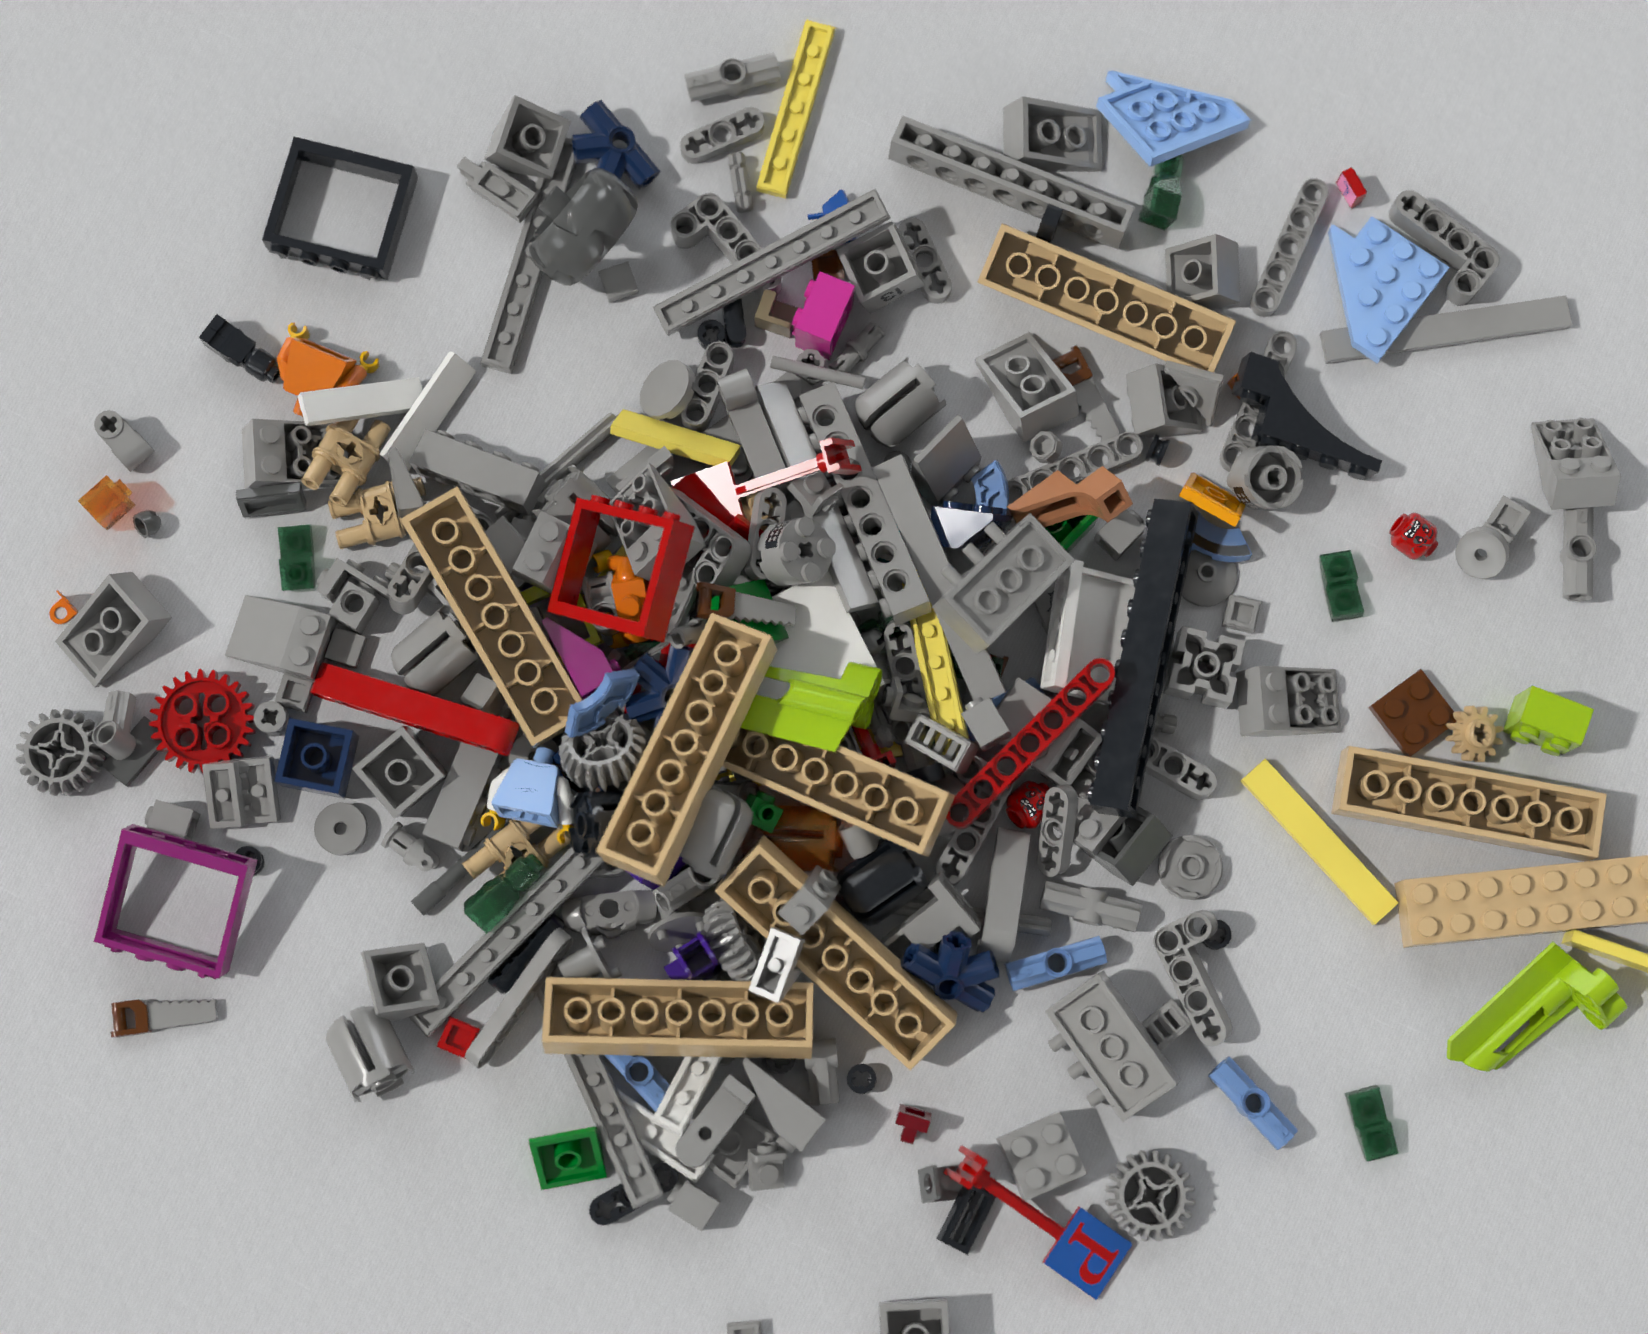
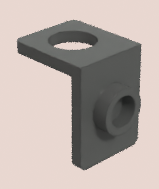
M930 1165L917 1170L922 1203L956 1200L962 1185L949 1178L943 1172L946 1168L956 1172L959 1167L958 1165L947 1167Z

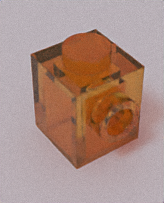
M107 475L78 500L107 531L135 506V503L129 498L133 492L120 479L114 482Z

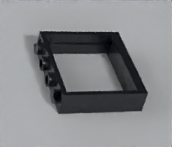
M294 136L262 241L269 253L277 254L280 258L286 259L288 256L299 258L301 262L307 265L317 266L320 263L329 265L330 269L339 273H348L349 270L360 273L361 277L368 280L370 278L388 280L418 180L416 170L412 165ZM302 161L398 184L376 259L279 235Z

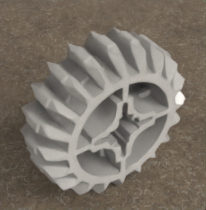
M51 709L50 719L41 713L39 714L40 724H36L33 721L28 722V726L32 731L30 734L21 732L20 736L26 739L25 744L20 743L16 745V749L23 751L24 754L19 755L15 759L16 762L25 764L19 771L24 776L29 775L27 779L29 785L34 786L38 784L37 790L42 793L49 789L50 795L58 796L60 791H62L64 795L69 796L72 793V785L77 791L81 792L84 790L83 780L90 784L94 783V779L90 774L92 771L96 773L102 772V769L96 765V762L105 761L106 756L98 753V750L102 749L92 741L95 725L93 720H85V715L80 712L73 716L70 709H64L62 714L56 709ZM72 728L76 729L81 735L84 742V750L74 747L73 736H71ZM55 731L51 741L42 743L48 734ZM61 747L72 753H65L64 756L60 755V758L49 751L57 752L58 749L62 750ZM38 755L48 758V768L51 769L50 777L41 769ZM81 761L73 772L64 776V774H67L68 768L72 763Z
M615 710L604 719L606 723L589 733L569 738L568 735L562 736V745L559 746L560 762L571 782H576L580 788L588 786L591 791H594L598 786H601L606 791L610 785H615L619 789L621 781L630 782L631 774H634L648 743L645 731H643L636 719L630 720L627 713L620 716Z
M720 899L705 910L703 922L704 930L707 933L706 939L710 942L711 950L714 951L716 959L722 964L723 970L728 972L729 977L735 979V981H752L767 939L726 901Z
M1144 1150L1139 1151V1162L1136 1161L1132 1154L1127 1155L1126 1159L1130 1165L1128 1168L1121 1162L1116 1164L1117 1169L1122 1172L1121 1176L1113 1173L1109 1174V1179L1117 1182L1116 1188L1112 1186L1105 1187L1106 1192L1115 1193V1199L1106 1200V1205H1117L1118 1208L1110 1213V1217L1115 1219L1122 1216L1123 1219L1119 1222L1118 1228L1123 1230L1130 1224L1131 1228L1128 1234L1130 1237L1134 1238L1139 1229H1141L1142 1241L1149 1240L1150 1231H1153V1237L1156 1241H1161L1162 1229H1164L1168 1237H1173L1174 1230L1171 1225L1174 1224L1179 1229H1183L1185 1225L1179 1219V1216L1191 1218L1192 1213L1185 1210L1184 1206L1185 1204L1195 1205L1196 1202L1195 1199L1186 1198V1192L1195 1191V1186H1184L1183 1184L1184 1181L1189 1180L1191 1177L1190 1173L1186 1172L1178 1175L1177 1173L1181 1170L1183 1164L1176 1162L1170 1167L1172 1156L1166 1154L1162 1161L1159 1162L1160 1155L1157 1150L1152 1151L1150 1160H1148ZM1147 1167L1160 1169L1170 1179L1154 1184L1149 1180L1148 1176H1145L1142 1169ZM1134 1175L1137 1193L1125 1203V1186L1130 1177ZM1146 1186L1150 1190H1160L1157 1192L1158 1197H1154L1157 1199L1154 1203L1155 1205L1150 1201H1140L1143 1199V1194H1146L1144 1193ZM1175 1188V1205L1167 1216L1163 1201L1165 1196ZM1147 1207L1156 1216L1158 1222L1153 1224L1141 1223L1130 1212Z

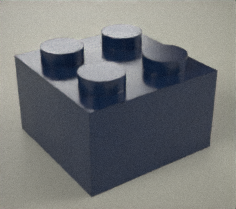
M289 718L274 782L286 788L345 799L359 735L353 730Z

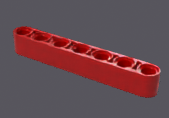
M1103 658L1094 659L1089 662L955 795L946 816L948 823L956 829H965L972 825L1111 687L1115 676L1112 663ZM1096 667H1103L1109 672V678L1103 683L1095 682L1091 678V671ZM1073 690H1080L1085 694L1086 701L1080 706H1073L1067 700L1068 694ZM1049 713L1059 714L1063 719L1062 725L1057 729H1049L1044 724L1046 715ZM1026 736L1036 737L1040 743L1038 749L1030 753L1024 751L1020 745L1022 739ZM1003 759H1011L1016 764V770L1011 775H1002L997 770L999 762ZM980 782H988L993 787L992 794L986 799H980L974 794L975 786ZM956 805H964L969 809V816L963 822H956L951 818V810Z
M323 662L320 664L310 691L312 695L504 756H510L520 728L518 723L509 719Z

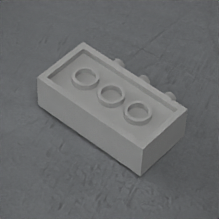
M1031 513L1018 522L1006 535L994 522H991L984 531L996 545L983 555L973 543H969L962 552L974 563V566L963 577L951 564H948L941 570V574L953 586L932 608L976 655L990 646L1075 561Z
M1104 970L1045 1011L1060 1032L1048 1041L1050 1048L1057 1052L1068 1044L1079 1059V1061L1067 1069L1069 1075L1076 1079L1085 1072H1088L1098 1086L1095 1091L1087 1095V1100L1091 1106L1095 1107L1107 1099L1121 1121L1124 1122L1175 1087L1180 1081L1175 1070Z

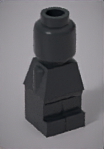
M216 314L199 336L204 346L222 357L226 362L245 368L246 372L259 381L265 382L268 380L270 383H274L279 378L280 372L277 358L262 348L256 349V342L246 336L240 329L234 327L220 315Z

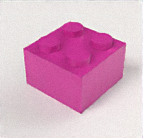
M819 272L816 281L812 279L809 281L804 294L806 298L804 308L798 307L792 321L794 326L792 335L795 336V347L802 350H817L824 359L830 361L854 306L855 285L823 272Z

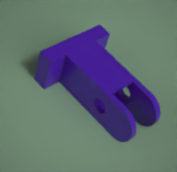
M700 931L696 933L697 937L678 949L676 947L671 949L677 959L663 967L671 980H709L723 970L722 964L716 959L714 951L711 950L710 942L708 940L705 941Z

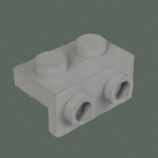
M647 446L608 477L607 483L618 494L648 463L656 468L662 478H665L672 471V467L675 466L673 455L665 446L661 449Z

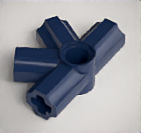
M602 100L595 101L581 114L580 119L592 133L572 135V150L576 164L598 162L596 168H603L613 173L620 180L625 172L638 189L645 188L660 174L658 167L636 142L633 131L623 126ZM620 140L626 143L628 147L620 149L614 146L613 142Z
M670 644L666 668L647 652L633 666L639 674L637 683L646 690L632 694L626 702L625 707L630 720L636 719L640 723L655 718L654 732L669 701L665 694L669 689L676 687L694 648L686 646L676 649Z
M950 931L949 934L942 936L938 954L919 943H912L905 950V954L901 959V968L932 985L935 994L939 998L944 1000L956 999L976 1012L984 1013L991 1006V1002L995 997V989L985 982L1000 977L999 968L992 950L969 956L971 939L964 936L962 932Z

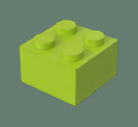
M1532 685L1514 697L1503 732L1510 734V738L1513 741L1521 744H1529L1531 742L1541 746L1540 750L1546 754L1560 756V754L1563 755L1582 745L1594 709Z

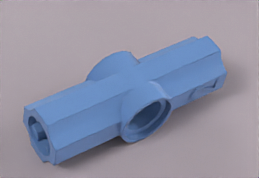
M1096 936L1006 963L1005 967L1012 990L1017 991L1108 963L1100 936ZM1051 955H1059L1063 958L1065 966L1062 972L1056 973L1049 968L1048 959Z
M605 1055L627 1082L633 1086L656 1112L670 1084L645 1056ZM637 1063L645 1064L649 1071L647 1078L640 1082L634 1081L630 1074L631 1068Z
M1230 1056L1220 1062L1208 1075L1232 1101L1238 1112L1246 1117L1276 1150L1287 1144L1298 1132V1129L1272 1103L1268 1094L1260 1089ZM1252 1093L1260 1099V1107L1255 1112L1249 1111L1245 1103L1246 1098Z

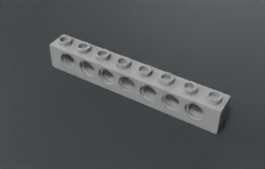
M903 115L891 140L888 159L1039 219H1042L1048 204L1063 209V213L1058 226L1116 249L1120 246L1135 208L1132 205Z
M835 382L799 395L802 407L797 408L803 425H809L813 434L808 436L815 453L820 451L822 453L819 441L831 437L854 441L855 447L847 449L850 463L861 465L862 471L856 473L857 476L853 480L842 479L845 474L828 473V471L824 474L827 480L832 478L835 485L840 482L844 487L838 495L840 501L837 505L838 507L844 505L848 515L844 516L843 519L850 535L856 533L859 543L855 544L861 561H868L871 571L867 572L874 590L879 588L883 599L879 600V604L885 618L891 616L895 626L930 613L929 598ZM825 419L834 421L829 426L819 425ZM859 500L869 501L868 505L863 508L854 506ZM871 527L881 529L876 535L866 534V531ZM885 554L893 556V559L888 563L877 561L880 556ZM896 582L905 584V587L900 591L889 589Z

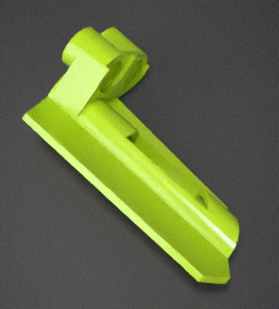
M850 661L845 668L842 678L837 679L769 666L765 677L790 683V689L779 699L756 694L740 728L836 752L851 726L865 730L869 727L874 710V698L878 694L882 681V669Z
M1552 942L1448 1038L1447 1058L1452 1061L1463 1062L1467 1066L1480 1071L1498 1070L1576 1006L1600 1030L1606 1029L1628 1007L1622 997L1616 993L1619 987L1609 974L1600 968L1591 973L1556 943ZM1529 1019V1025L1500 1052L1495 1051Z

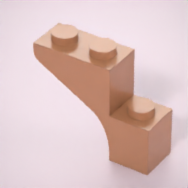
M1101 466L1078 484H1075L1057 470L1007 506L1016 524L1031 513L1043 527H1047L1081 515L1097 516L1108 523L1133 505L1122 480Z

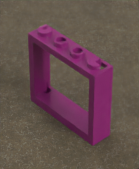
M135 824L123 828L94 942L111 948V952L121 953L127 951L133 953L135 958L142 961L153 962L157 960L164 962L166 967L172 970L185 971L188 969L198 972L197 975L203 979L206 977L221 978L230 970L257 860ZM137 847L238 876L218 958L117 929Z

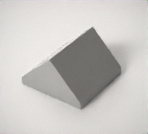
M425 942L366 950L361 953L376 1016L397 1022L440 1005Z

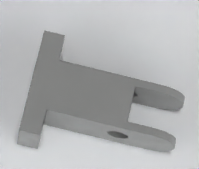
M941 871L931 879L928 886L935 897L890 931L880 942L887 947L902 934H905L911 943H919L930 949L942 939V936L949 934L950 931H953L959 925L971 938L981 930L983 920Z
M729 1074L721 1084V1087L678 1140L676 1155L679 1161L690 1168L703 1165L743 1113L754 1102L756 1095ZM704 1128L712 1132L708 1140H702L699 1137V1132Z

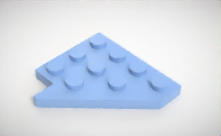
M1112 70L1108 72L1106 82L1115 92L1099 97L1096 105L1097 109L1150 167L1248 128L1251 120L1231 99Z
M1372 216L1355 238L1334 224L1331 225L1328 236L1351 346L1378 364L1446 275L1450 267Z

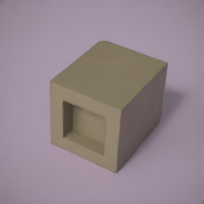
M765 289L754 317L755 327L791 338L794 328L792 321L798 307L777 301V292Z

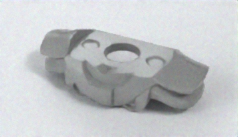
M629 890L581 896L567 900L562 905V918L566 928L573 932H581V928L586 927L592 936L602 934L606 938H617L626 932L635 931L638 925L651 923L655 919L657 912L653 891ZM607 900H613L619 905L617 915L612 918H606L600 913L602 903Z

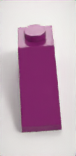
M547 617L541 620L583 699H586L596 691L605 673L622 670L615 658L609 660L599 648Z

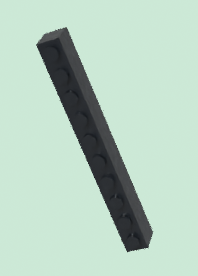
M1154 499L1152 509H1149L1147 512L1146 526L1148 531L1146 539H1142L1140 544V557L1142 559L1140 569H1136L1134 573V597L1129 600L1127 605L1129 621L1127 629H1124L1121 634L1122 654L1114 667L1115 687L1108 695V708L1110 709L1108 720L1103 722L1101 728L1103 744L1101 752H1097L1094 767L1097 771L1094 783H1091L1088 789L1090 806L1099 814L1136 819L1199 515L1192 502Z

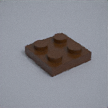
M1422 669L1368 707L1407 757H1411L1448 730L1447 723L1457 722L1453 716V709Z

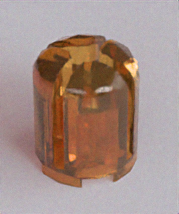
M776 805L783 809V812L772 834L761 828L759 831L763 832L765 836H778L767 838L803 871H812L816 865H819L822 869L838 872L839 869L834 864L835 858H842L843 840L838 832L837 818L813 806Z

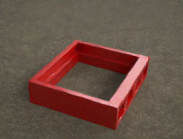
M591 495L590 500L577 497L547 612L664 643L695 526L680 522L681 515L664 511L663 517L658 516L659 510L639 505L638 511H634L633 504L615 500L613 506L609 505L611 499ZM601 514L664 528L639 622L577 606Z

